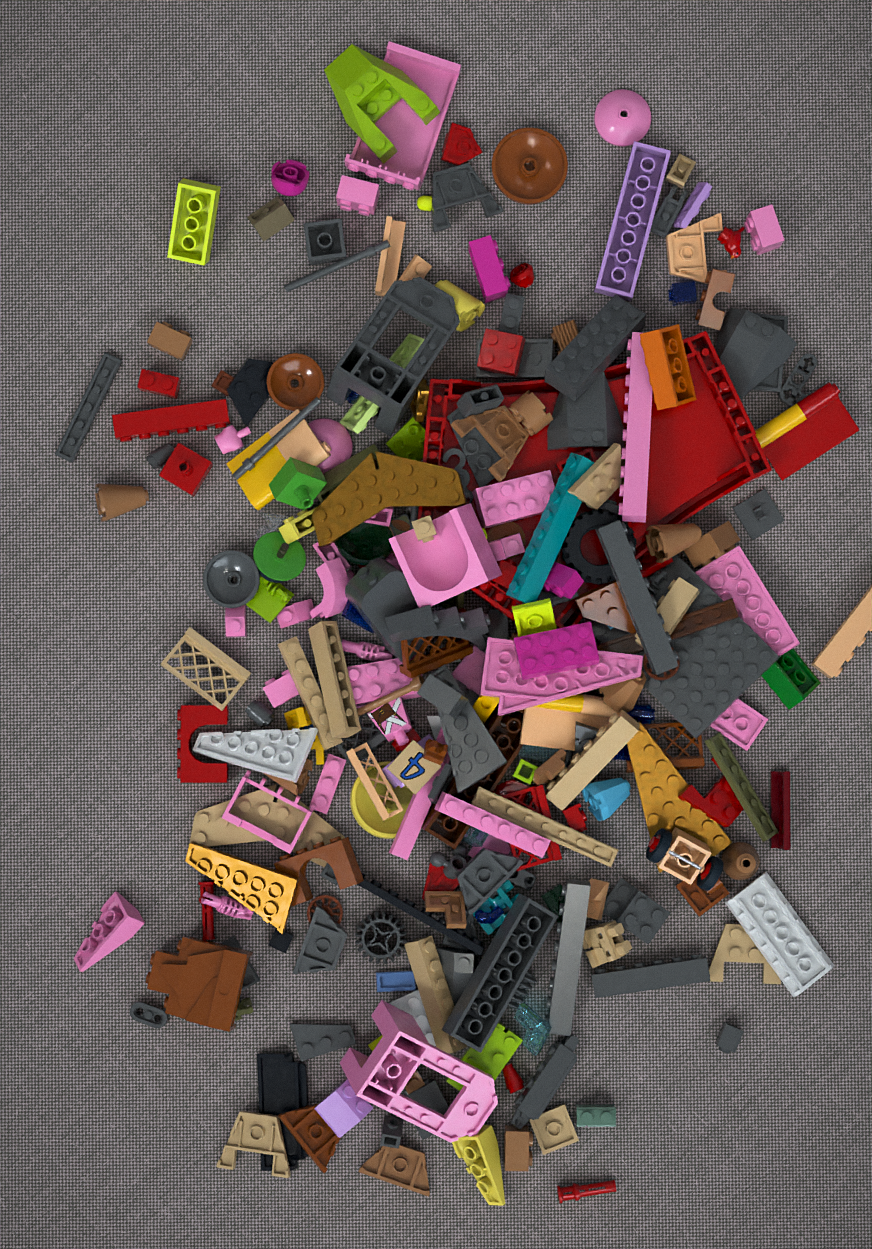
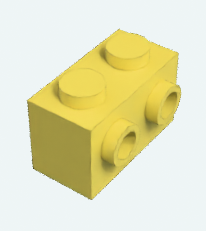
M316 508L310 511L307 509L297 513L298 517L296 519L291 516L283 521L285 525L278 529L287 544L315 530L312 513Z

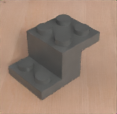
M621 877L606 897L603 910L606 915L617 923H622L625 929L648 945L670 915L669 911Z

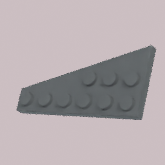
M446 665L431 673L434 677L438 674L450 683L449 687L455 685L461 689ZM469 700L456 719L438 708L445 743L448 745L447 751L457 785V792L460 794L508 761Z

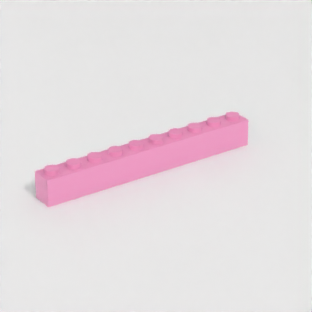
M632 332V339H628L627 350L631 351V357H627L626 368H630V375H626L625 386H629V393H625L624 404L628 405V411H624L623 423H627V429H623L622 441H626V448H622L621 458L625 459V466H621L620 478H624V485L620 484L619 495L623 496V503H619L618 515H622V521L646 523L652 386L649 382V372L645 364L644 351L640 344V334L642 332Z

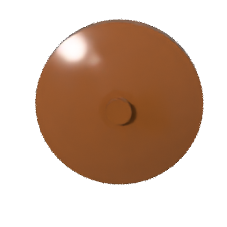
M521 128L509 133L499 142L493 153L491 170L496 186L507 198L520 204L533 205L549 200L561 189L566 179L568 161L562 144L552 134L538 128Z

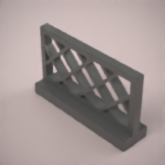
M363 714L359 717L360 727L362 723V717H369L368 714ZM409 716V719H410V722H411V725H412V724H414V721H413V720L411 719V717ZM373 721L371 728L361 727L362 730L371 731L368 740H358L359 731L356 734V739L341 738L343 741L341 745H336L351 767L353 765L343 749L344 741L355 742L354 749L357 748L358 743L364 744L367 742L372 753L388 742L379 729H374L375 724ZM365 748L356 752L360 761L369 756Z

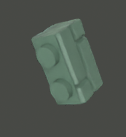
M575 1104L576 1126L616 1127L615 1105Z

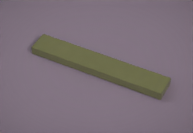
M721 732L704 741L762 842L777 834V828Z

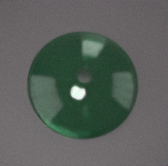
M363 522L339 537L336 541V546L340 554L348 561L358 565H367L373 559H386L391 554L393 549L388 539L392 538L393 534L387 526Z

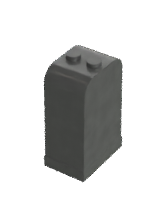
M376 558L361 568L347 583L345 595L381 640L382 645L387 651L403 663L401 641L392 643L385 618L419 607L404 574L385 559ZM414 638L407 639V643L409 646ZM420 639L414 649L418 651L424 641ZM412 651L409 660L417 654L415 651Z

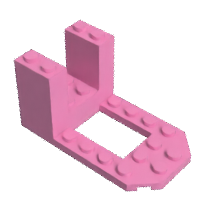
M381 1000L371 1016L383 1037L371 1055L368 1057L350 1047L340 1061V1065L356 1096L450 1143L466 1135L469 1137L477 1135L498 1104L493 1077L429 1044L412 1015ZM420 1063L464 1085L444 1115L400 1094Z

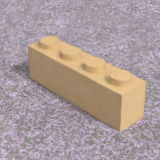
M680 577L670 583L668 587L670 591L666 596L663 595L657 603L659 607L656 611L662 615L664 620L662 626L665 632L668 631L669 635L672 634L699 594V589ZM636 633L635 637L637 639L635 640L636 644L642 647L639 637Z

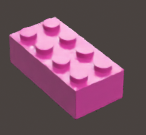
M591 622L514 638L513 643L522 680L599 663V655Z

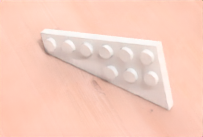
M315 727L304 730L293 728L292 730L234 731V733L205 732L199 733L192 750L197 754L297 783L318 729Z

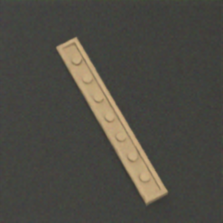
M480 786L471 802L472 805L606 866H612L618 853V849Z

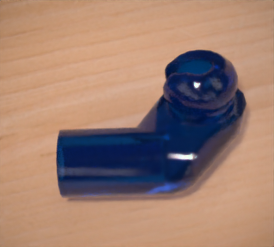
M496 906L490 913L478 910L475 913V918L481 924H492L504 911L499 906Z

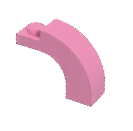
M340 557L326 561L315 569L322 582L324 594L322 602L309 612L312 619L319 616L321 619L339 614L344 610L348 602L345 595V588L349 582L348 576Z

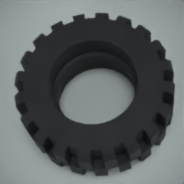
M594 509L580 514L573 520L561 546L563 561H565L567 567L575 569L585 583L600 585L615 580L609 563L604 565L591 564L585 560L580 549L581 540L587 532L616 520H620L621 523L624 522L615 512L611 513L605 509ZM624 522L628 531L626 534L627 539L632 541L636 549L637 543L633 535L634 531L628 526V522Z

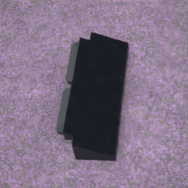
M293 1052L258 1053L259 1113L278 1116L281 1113L306 1107L308 1105L306 1065L302 1061H294ZM280 1120L289 1168L292 1171L298 1168V1160L308 1157V1154ZM261 1153V1171H272L273 1155Z

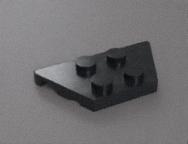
M247 358L225 389L245 426L249 425L269 396L267 375L274 362Z

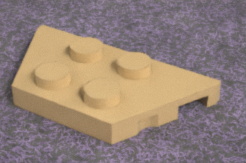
M614 443L568 489V493L575 495L589 507L598 509L620 487L621 445Z

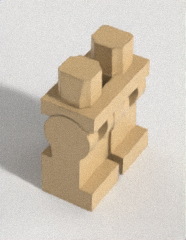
M614 920L585 929L583 948L585 950L592 947V949L585 952L592 968L617 960L632 949L630 941H624L622 933H624L622 923H616Z

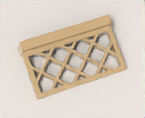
M191 627L188 628L184 636L161 663V666L221 711H223L251 675L248 670ZM186 642L191 646L192 653L181 654V645ZM203 655L207 659V664L197 665L195 656ZM192 656L194 665L183 666L182 657ZM171 658H179L180 667H172L167 662ZM211 667L222 669L223 676L212 677ZM208 668L209 677L199 678L197 669ZM194 669L196 678H186L184 670ZM234 678L239 684L235 688H227L226 679ZM223 679L224 689L214 690L213 680ZM210 681L211 690L203 691L200 688L199 682ZM225 692L226 700L223 704L215 700V693Z

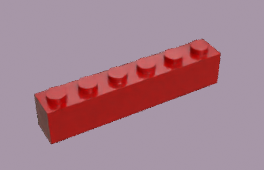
M226 399L112 415L115 438L120 440V442H130L135 437H139L140 440L150 439L151 435L157 434L158 437H166L171 432L186 434L189 433L188 430L192 429L201 432L208 430L207 427L215 426V429L226 428L227 424H231Z

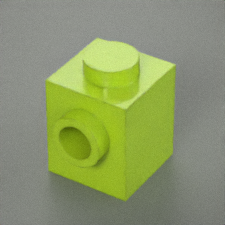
M520 759L512 776L530 785L531 782H534V771L538 767Z

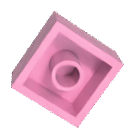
M342 175L336 195L337 206H340V209L345 211L357 210L359 214L364 216L374 215L380 194L379 184Z
M773 205L750 211L745 219L744 226L746 232L751 235L752 240H750L753 251L760 255L780 248L785 240Z

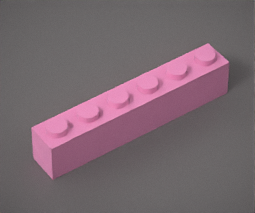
M445 792L441 793L434 808L441 813L541 858L544 857L551 841Z

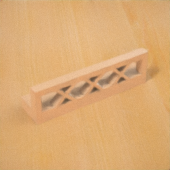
M391 216L386 217L383 241L388 240L390 247L381 251L375 295L384 296L393 282L397 281L406 222L393 220Z
M367 742L347 751L346 754L381 819L385 821L402 812L403 808ZM365 748L369 754L367 762L360 761L356 752ZM368 766L377 769L376 779L368 777L366 773ZM377 782L386 785L387 792L385 796L377 794L375 790ZM386 799L394 801L398 809L388 814L385 808Z

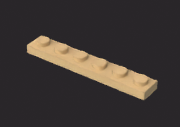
M297 636L277 644L313 727L318 729L317 736L323 749L327 750L342 743L341 738H332L323 695Z

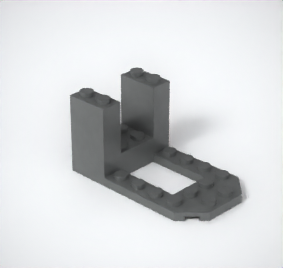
M421 277L408 281H394L336 365L325 397L342 407L352 391L363 396L381 408L374 427L391 437L409 410L420 382L460 323L459 316L455 310L454 298ZM399 309L432 328L405 369L373 350V347Z

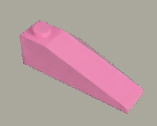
M116 891L101 908L102 915L98 922L94 921L91 926L94 928L89 938L84 939L74 957L80 972H84L132 938L145 923L139 911Z

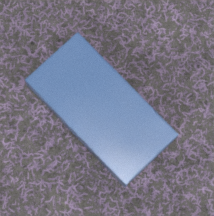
M412 970L376 972L377 992L416 990Z

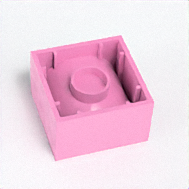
M471 503L454 508L448 513L432 520L437 535L433 536L434 540L426 543H423L422 540L418 541L414 529L388 539L419 608L428 605L432 607L502 575Z

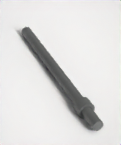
M385 240L376 245H369L361 252L284 285L286 292L292 291L368 256L371 258L377 255V252L389 248L390 243L388 240Z
M316 397L252 457L245 459L242 462L243 465L232 474L234 478L238 480L248 470L251 471L255 467L256 462L322 403L321 400Z

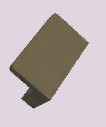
M279 196L247 217L263 241H266L294 221L292 214Z

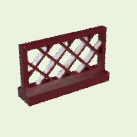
M770 771V818L778 830V833L770 838V848L790 850L791 848L790 771Z

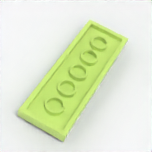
M409 333L389 360L405 369L425 339ZM360 395L339 423L358 434L366 428L369 419L378 413L379 406Z

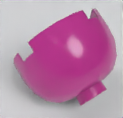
M286 160V163L281 164L279 161L272 167L271 182L278 193L284 196H296L306 189L310 173L306 170V166L299 161Z

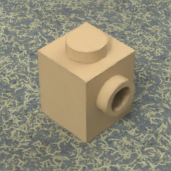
M430 515L411 522L418 541L422 540L423 543L434 540L433 536L437 535Z

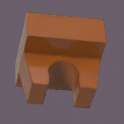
M428 739L425 743L423 758L441 765L444 762L448 745Z

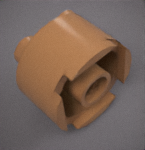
M529 390L513 402L509 408L512 415L519 423L521 422L524 425V429L530 436L536 435L553 420L550 413H545L546 407Z

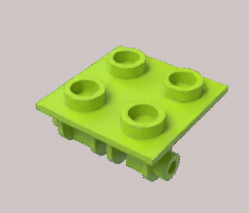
M412 417L386 443L387 447L399 457L420 461L423 458L425 429L418 422H415L414 417Z
M260 575L259 589L254 598L245 605L271 623L292 599L294 594L280 583L270 582Z

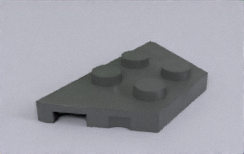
M483 847L456 874L468 913L472 915L524 862L520 858Z
M318 904L292 974H299L300 972L314 973L321 970L333 971L337 965L348 933Z

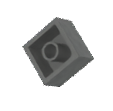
M341 219L303 223L309 266L338 262L347 258Z
M429 674L417 694L456 719L468 702V699L464 697L466 693L455 685L449 687L450 683L440 675L436 674L434 677Z

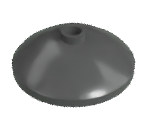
M234 550L224 551L215 555L208 562L203 574V585L207 595L214 603L226 608H238L250 602L256 595L260 585V573L253 559L245 553ZM234 576L238 579L236 583L232 582Z

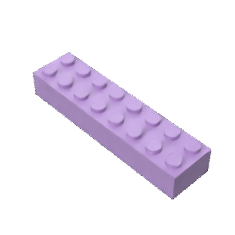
M634 141L598 274L595 293L611 297L616 294L623 300L631 302L668 165L670 150Z

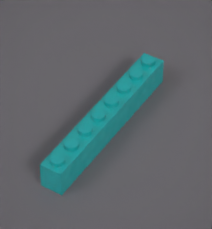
M570 454L554 491L550 495L548 504L541 515V519L533 532L525 554L517 567L506 595L524 604L537 601L582 503L578 497L568 493V489L594 464L591 460L578 454Z

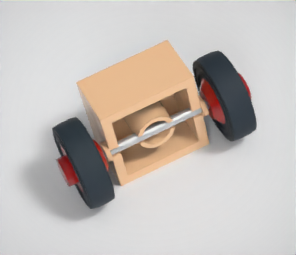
M676 827L672 833L664 828L659 829L650 840L646 851V858L649 861L657 863L660 869L690 885L698 875L697 886L706 891L712 889L717 883L724 866L720 858L710 857L712 853L708 844Z

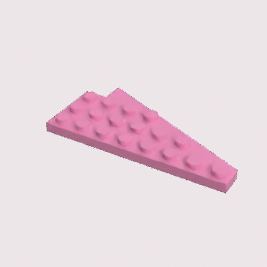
M488 637L480 695L498 697V715L501 716L641 677L643 656L597 650L599 655L598 664L522 680L513 643L514 640Z

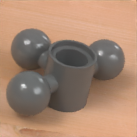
M459 844L456 849H452L453 857L449 861L445 859L443 853L434 852L430 856L431 864L435 867L443 865L445 876L449 879H456V874L467 864L464 859L467 855V848L463 844Z

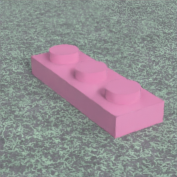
M328 753L310 806L312 804L316 805L314 810L324 814L328 813L347 761L346 759Z

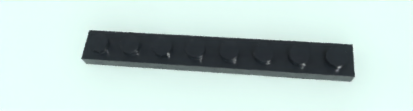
M361 872L364 881L357 885L479 955L483 953L485 946L482 945L483 942L478 938L473 937L471 939L465 936L466 932L460 928H446L445 919L432 917V912H426L425 908H422V910L415 907V902L408 898L404 901L398 897L399 893L390 888L388 891L382 888V883L375 879H372V881L366 879V874Z

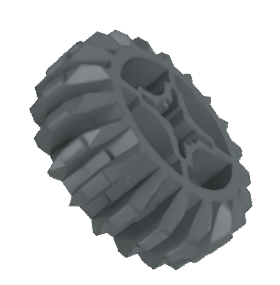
M375 912V919L369 914V922L362 919L361 922L365 926L358 925L357 927L362 933H355L356 937H361L360 940L355 941V944H362L358 951H366L362 957L365 958L369 954L371 955L369 962H372L373 957L377 958L376 964L380 963V958H383L384 964H387V957L393 962L395 960L393 954L400 957L401 954L397 950L404 951L405 949L400 943H407V939L401 938V936L407 935V932H400L404 928V924L397 926L396 924L400 919L397 918L393 922V914H390L388 919L385 918L386 912L382 913V917H379V913ZM377 922L388 923L393 928L383 931L379 928ZM372 926L375 936L366 942L365 933ZM378 932L381 935L388 934L386 938H384L385 945L380 940L375 941L376 938H378ZM396 933L397 943L391 950L387 940ZM380 945L386 953L373 952L369 947Z

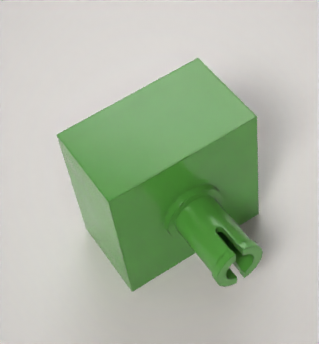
M290 457L270 482L269 487L275 500L306 510L313 505V500L327 484V481L320 468Z

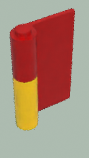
M830 382L826 383L755 430L756 437L765 456L782 481L860 431L840 401L838 394L841 392L835 383L832 385Z

